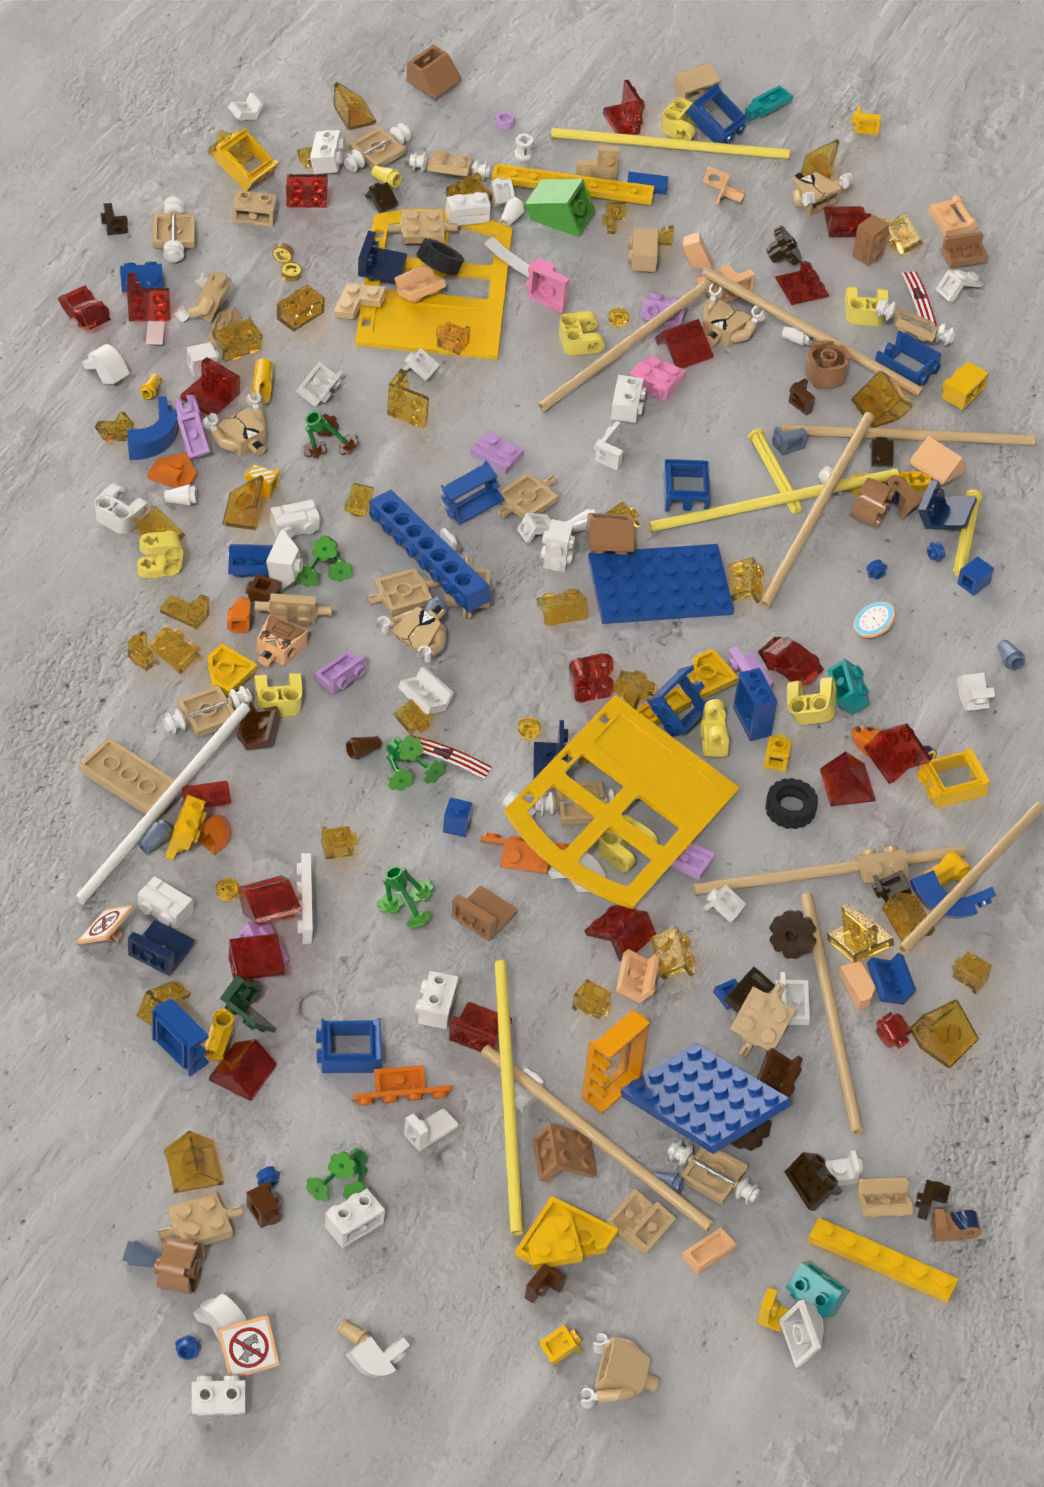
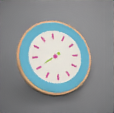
M883 601L869 604L857 614L854 620L856 633L863 638H873L883 634L895 621V609L890 603Z

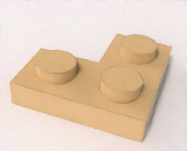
M599 145L597 160L577 159L576 175L616 180L619 146Z
M347 283L334 309L335 318L355 320L361 305L381 307L387 295L386 287Z

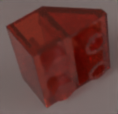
M283 875L237 887L243 915L258 925L270 924L272 919L280 917L281 919H289L294 917L295 913L302 912L290 880Z

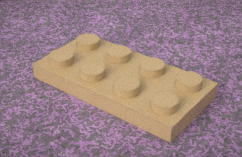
M109 737L78 764L79 772L145 815L175 781Z

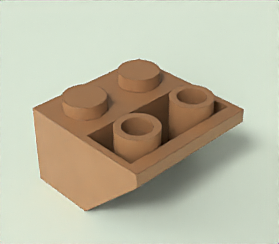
M434 44L407 62L406 81L434 99H437L462 81V77L449 54Z
M588 513L586 541L589 549L593 550L594 553L601 554L606 553V551H615L616 554L621 555L634 552V522L632 516Z

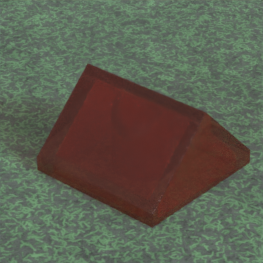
M843 752L820 768V774L830 806L875 802V794L865 763L848 752Z
M256 1039L235 1042L224 1056V1059L221 1060L209 1076V1081L252 1101L277 1067V1063Z

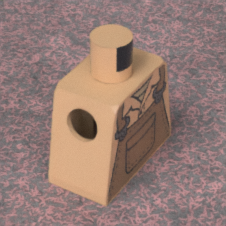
M270 614L257 638V653L260 655L258 657L259 663L265 667H268L272 661L280 665H286L307 646L308 630Z

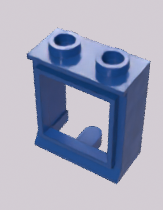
M718 83L695 100L685 112L714 143H729L735 137V132L740 134L747 127L745 123L750 118L749 116L746 117L725 95ZM713 100L733 123L724 129L703 106Z
M898 331L895 345L888 342L884 353L881 351L876 352L875 361L921 386L927 383L932 374H936L941 367V353ZM901 353H904L925 366L917 373L894 359Z
M665 459L663 472L665 512H669L671 500H683L682 506L685 511L691 510L692 501H704L703 510L709 509L708 461ZM671 477L703 478L704 491L672 490Z
M487 460L482 466L475 468L446 486L441 485L443 491L441 498L447 507L445 508L446 513L451 520L455 519L459 525L504 501V497L497 489L500 487L495 479L497 474ZM484 484L485 487L483 489L459 501L458 503H455L456 499L460 498L461 496L469 493L470 491Z
M693 665L678 669L650 699L646 700L653 713L657 715L664 725V729L672 737L685 734L703 716L704 705L709 701H703L698 693L704 688V684L701 681L691 683L686 676L695 669ZM677 684L681 686L694 705V708L681 721L664 698Z
M172 998L164 1003L157 1004L151 1011L152 1040H156L183 1069L186 1068L190 1077L209 1064V1061L203 1057L207 1050L202 1045H199L207 1040L209 1035Z
M380 1018L355 1021H324V1019H321V1028H316V1043H321V1049H317V1063H322V1073H374V1069H381ZM330 1036H370V1054H331Z

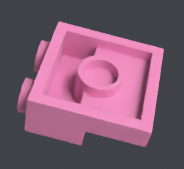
M538 257L528 267L527 297L563 314L567 309L570 279L557 273L556 265Z
M648 355L644 362L640 361L636 365L630 376L643 378L642 387L646 388V393L666 402L685 378L686 370Z

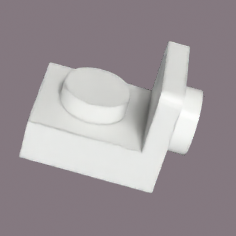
M496 178L491 181L488 190L492 192L495 207L505 206L508 200L515 198L511 179Z
M420 348L415 354L411 352L404 360L406 365L402 371L406 372L411 368L426 381L440 364Z
M526 513L517 530L526 543H531L536 534L543 535L545 530H549L551 519L547 514Z
M724 885L719 890L714 888L706 897L708 902L703 908L707 911L714 907L729 922H732L746 903L727 885Z
M528 1068L522 1070L543 1087L544 1082L537 1073L531 1072ZM516 1082L514 1084L515 1106L523 1113L537 1098Z
M855 1150L850 1151L848 1158L825 1161L826 1167L836 1177L839 1186L858 1184L859 1176L863 1173V1163L861 1158H857Z

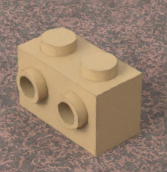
M711 63L697 65L689 70L679 71L675 74L672 86L679 98L693 101L702 96L716 83L720 85L721 81Z
M236 190L232 206V222L273 227L277 195Z
M633 227V235L628 236V248H631V250L628 249L627 262H631V271L656 272L658 229Z

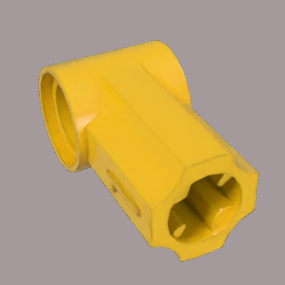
M951 851L944 856L941 863L923 874L934 870L941 887L953 880L960 882L971 870V866L956 851Z
M219 1009L212 1015V1025L208 1034L209 1038L204 1046L207 1050L204 1056L212 1061L218 1062L224 1059L230 1038L235 1033L234 1015L227 1009Z

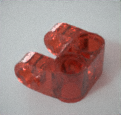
M601 653L576 658L569 663V682L577 702L582 703L603 699L613 694L614 681L608 676L614 670L612 656Z

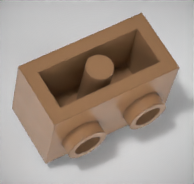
M873 214L858 225L853 257L867 266L874 261H878L884 255L889 224Z

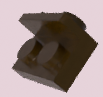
M753 966L723 1001L738 1013L753 986L765 993H769L775 987V984Z
M803 1152L784 1172L808 1210L815 1211L830 1195H840L842 1190L838 1185L836 1177L826 1167L823 1157L819 1154Z

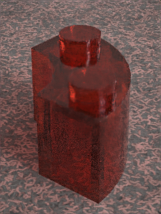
M86 285L57 298L70 319L75 318L78 321V327L83 330H91L111 320L108 307L103 304V301L94 298Z
M773 637L758 651L768 670L782 674L790 682L801 681L802 685H808L824 671L819 658L789 637Z

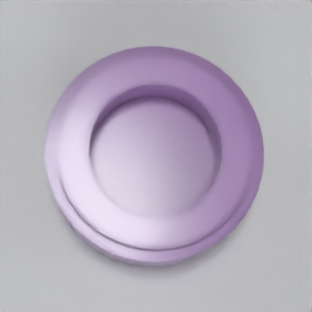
M500 112L495 116V125L501 130H510L515 125V117L510 112Z

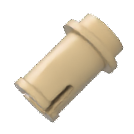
M344 1320L337 1331L340 1336L342 1335L354 1343V1347L370 1337L369 1331L361 1330L350 1323L349 1320Z

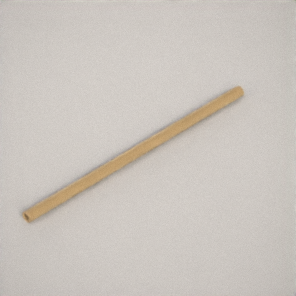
M707 266L704 268L701 275L753 305L759 306L762 310L817 341L830 340L834 341L835 345L840 346L841 344L845 346L849 351L851 360L918 397L922 392L923 388L713 269Z
M706 278L539 402L538 407L540 410L545 412L708 291L711 284L716 285V283Z
M869 412L864 413L759 603L763 608L768 609L771 606L874 419L873 414Z
M781 424V430L784 433L804 428L807 436L851 438L857 428ZM868 428L863 437L871 439L887 437L894 440L925 441L930 436L934 440L941 442L1033 446L1036 440L1035 435L887 428Z
M1034 803L898 945L897 948L901 954H908L1044 811V806L1041 803Z
M962 845L906 853L908 865L940 861L951 851H956L961 857H966V848ZM859 860L694 883L693 892L694 895L710 893L714 888L719 890L724 885H727L731 890L856 873L861 872Z
M804 893L801 895L805 917H810L816 926V932L813 936H815L817 942L813 946L812 952L851 1134L857 1136L863 1133V1127L813 895L811 893Z
M486 1045L481 1051V1055L501 1070L500 1053L490 1045ZM513 1064L515 1082L704 1231L708 1232L712 1228L714 1221Z

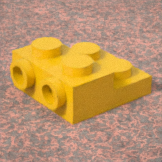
M187 795L176 819L164 856L165 858L174 860L177 852L181 853L183 849L189 850L192 842L197 843L201 832L197 827L198 824H203L206 816V811H203L205 801Z

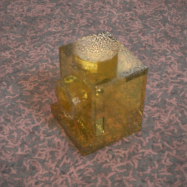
M448 321L444 326L440 325L436 331V337H438L437 346L460 355L469 343L470 327L466 326L463 328Z
M326 826L321 827V844L325 860L353 856L354 846H357V836L355 832L350 831L349 826L327 829Z
M967 951L962 958L958 957L952 966V970H954L953 978L973 989L972 992L977 994L989 979L992 965Z
M586 979L573 996L572 1009L577 1011L579 1008L585 1014L599 1020L602 1016L605 1017L612 1007L610 1003L611 992Z

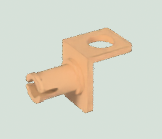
M708 167L703 182L721 189L715 204L718 205L723 197L741 203L745 191L728 185L729 174ZM716 174L720 177V181L715 182L709 176Z

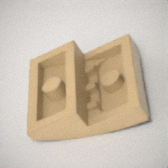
M635 1188L608 1218L606 1223L618 1228V1235L616 1237L646 1254L675 1221L676 1217L658 1201L655 1205L651 1203Z

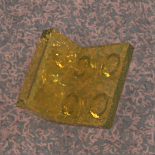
M400 369L389 384L387 415L425 429L428 421L429 397L408 389L410 384L408 381V371Z

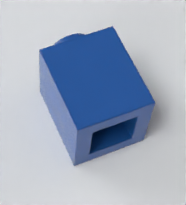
M977 556L960 569L957 584L975 596L991 583L994 568Z
M449 798L444 814L443 833L466 838L471 822L473 802Z

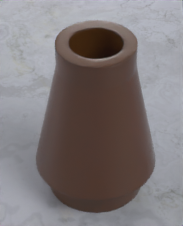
M377 735L372 737H352L346 742L348 756L351 759L355 758L357 760L382 747L381 739Z

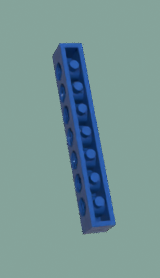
M389 490L369 500V515L371 519L377 522L383 531L394 539L398 546L401 545L410 558L413 557L418 562L419 567L422 570L425 569L430 574L432 580L438 582L444 592L450 594L455 599L458 606H462L469 613L491 601L489 584L394 491Z

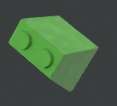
M584 179L541 180L525 203L526 211L531 221L574 236L581 235L596 212Z

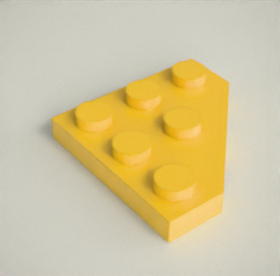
M551 1196L515 1250L514 1257L531 1265L527 1243L547 1217L565 1214L572 1215L583 1258L606 1253L618 1235V1228Z

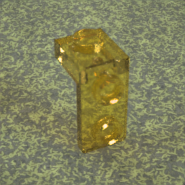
M175 981L145 992L136 1016L152 1026L151 1011L157 1004L164 1003L170 998L177 1003L189 998L191 992L186 990L181 983Z

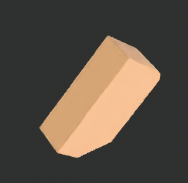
M700 233L683 237V251L691 267L705 268L707 266L713 269V259Z
M859 961L840 966L838 976L858 1010L868 1008L873 999L876 986L865 967Z

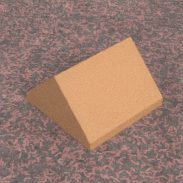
M930 436L926 438L909 462L934 480H938L942 485L960 476L967 470L961 456Z

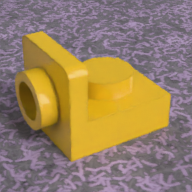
M857 106L856 113L852 112L851 124L855 125V133L878 135L881 114L861 113V106Z
M768 1287L760 1307L757 1324L781 1332L782 1328L779 1320L789 1309L779 1306L780 1302L776 1301L778 1290Z
M562 1325L538 1342L554 1366L574 1351L579 1354L584 1352L580 1345L583 1342L580 1335L575 1329L569 1330L565 1325Z

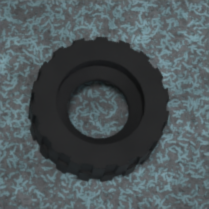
M430 238L423 240L416 254L427 266L451 276L458 274L464 262V257L456 250Z
M785 778L781 781H776L773 786L771 785L767 794L766 814L778 826L786 829L803 828L810 824L815 817L818 796L815 793V789L810 784L803 782V780ZM784 797H794L802 801L803 807L800 810H788L781 806L780 801Z

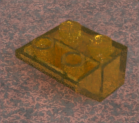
M881 370L851 398V401L862 415L865 412L873 414L874 419L870 425L872 428L900 420L914 406L895 379Z

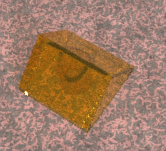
M339 82L334 84L333 106L348 131L374 125L377 122L360 95Z
M835 139L807 153L801 173L807 177L816 172L831 179L836 164L839 140Z
M260 475L230 492L222 522L224 526L256 530L264 498L263 476Z
M188 1131L164 1149L174 1193L224 1185L214 1140Z

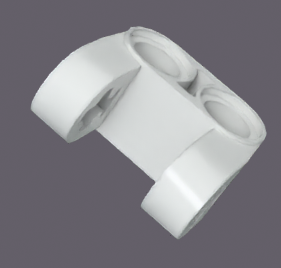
M112 483L95 499V518L99 523L116 533L126 534L148 516L151 504L142 498H138L130 506L124 504L121 501L124 498L125 489L116 483Z

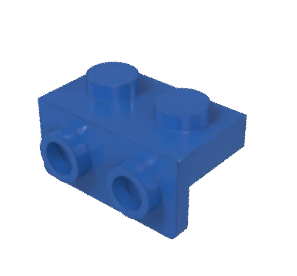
M151 261L146 262L145 265H136V263L130 262L120 266L122 292L164 290L162 264Z
M230 544L228 575L245 577L246 575L256 576V574L268 577L269 572L266 561L273 545Z
M897 953L891 960L871 957L867 962L880 1002L904 1005L915 993L916 988L903 954Z

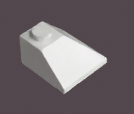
M280 530L266 563L269 577L281 581L283 590L294 582L298 573L302 571L303 559L300 558L299 549L285 531Z
M799 1300L779 1320L796 1368L801 1367L821 1348L824 1334L823 1319L818 1313L816 1305L805 1300Z

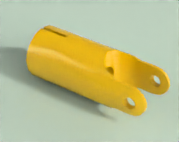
M268 359L257 360L254 367L252 396L254 397L255 391L261 393L263 404H267L271 397L274 364Z

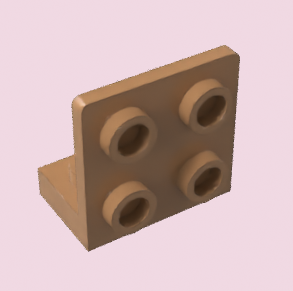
M479 886L467 899L458 894L452 900L451 917L487 941H490L517 914V908L483 886Z
M550 1123L533 1138L540 1181L548 1183L562 1170L589 1178L597 1176L592 1143L579 1131Z

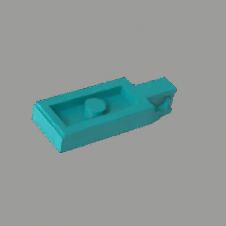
M779 85L752 99L749 106L745 108V116L750 117L748 121H752L758 116L763 117L792 102L793 95Z

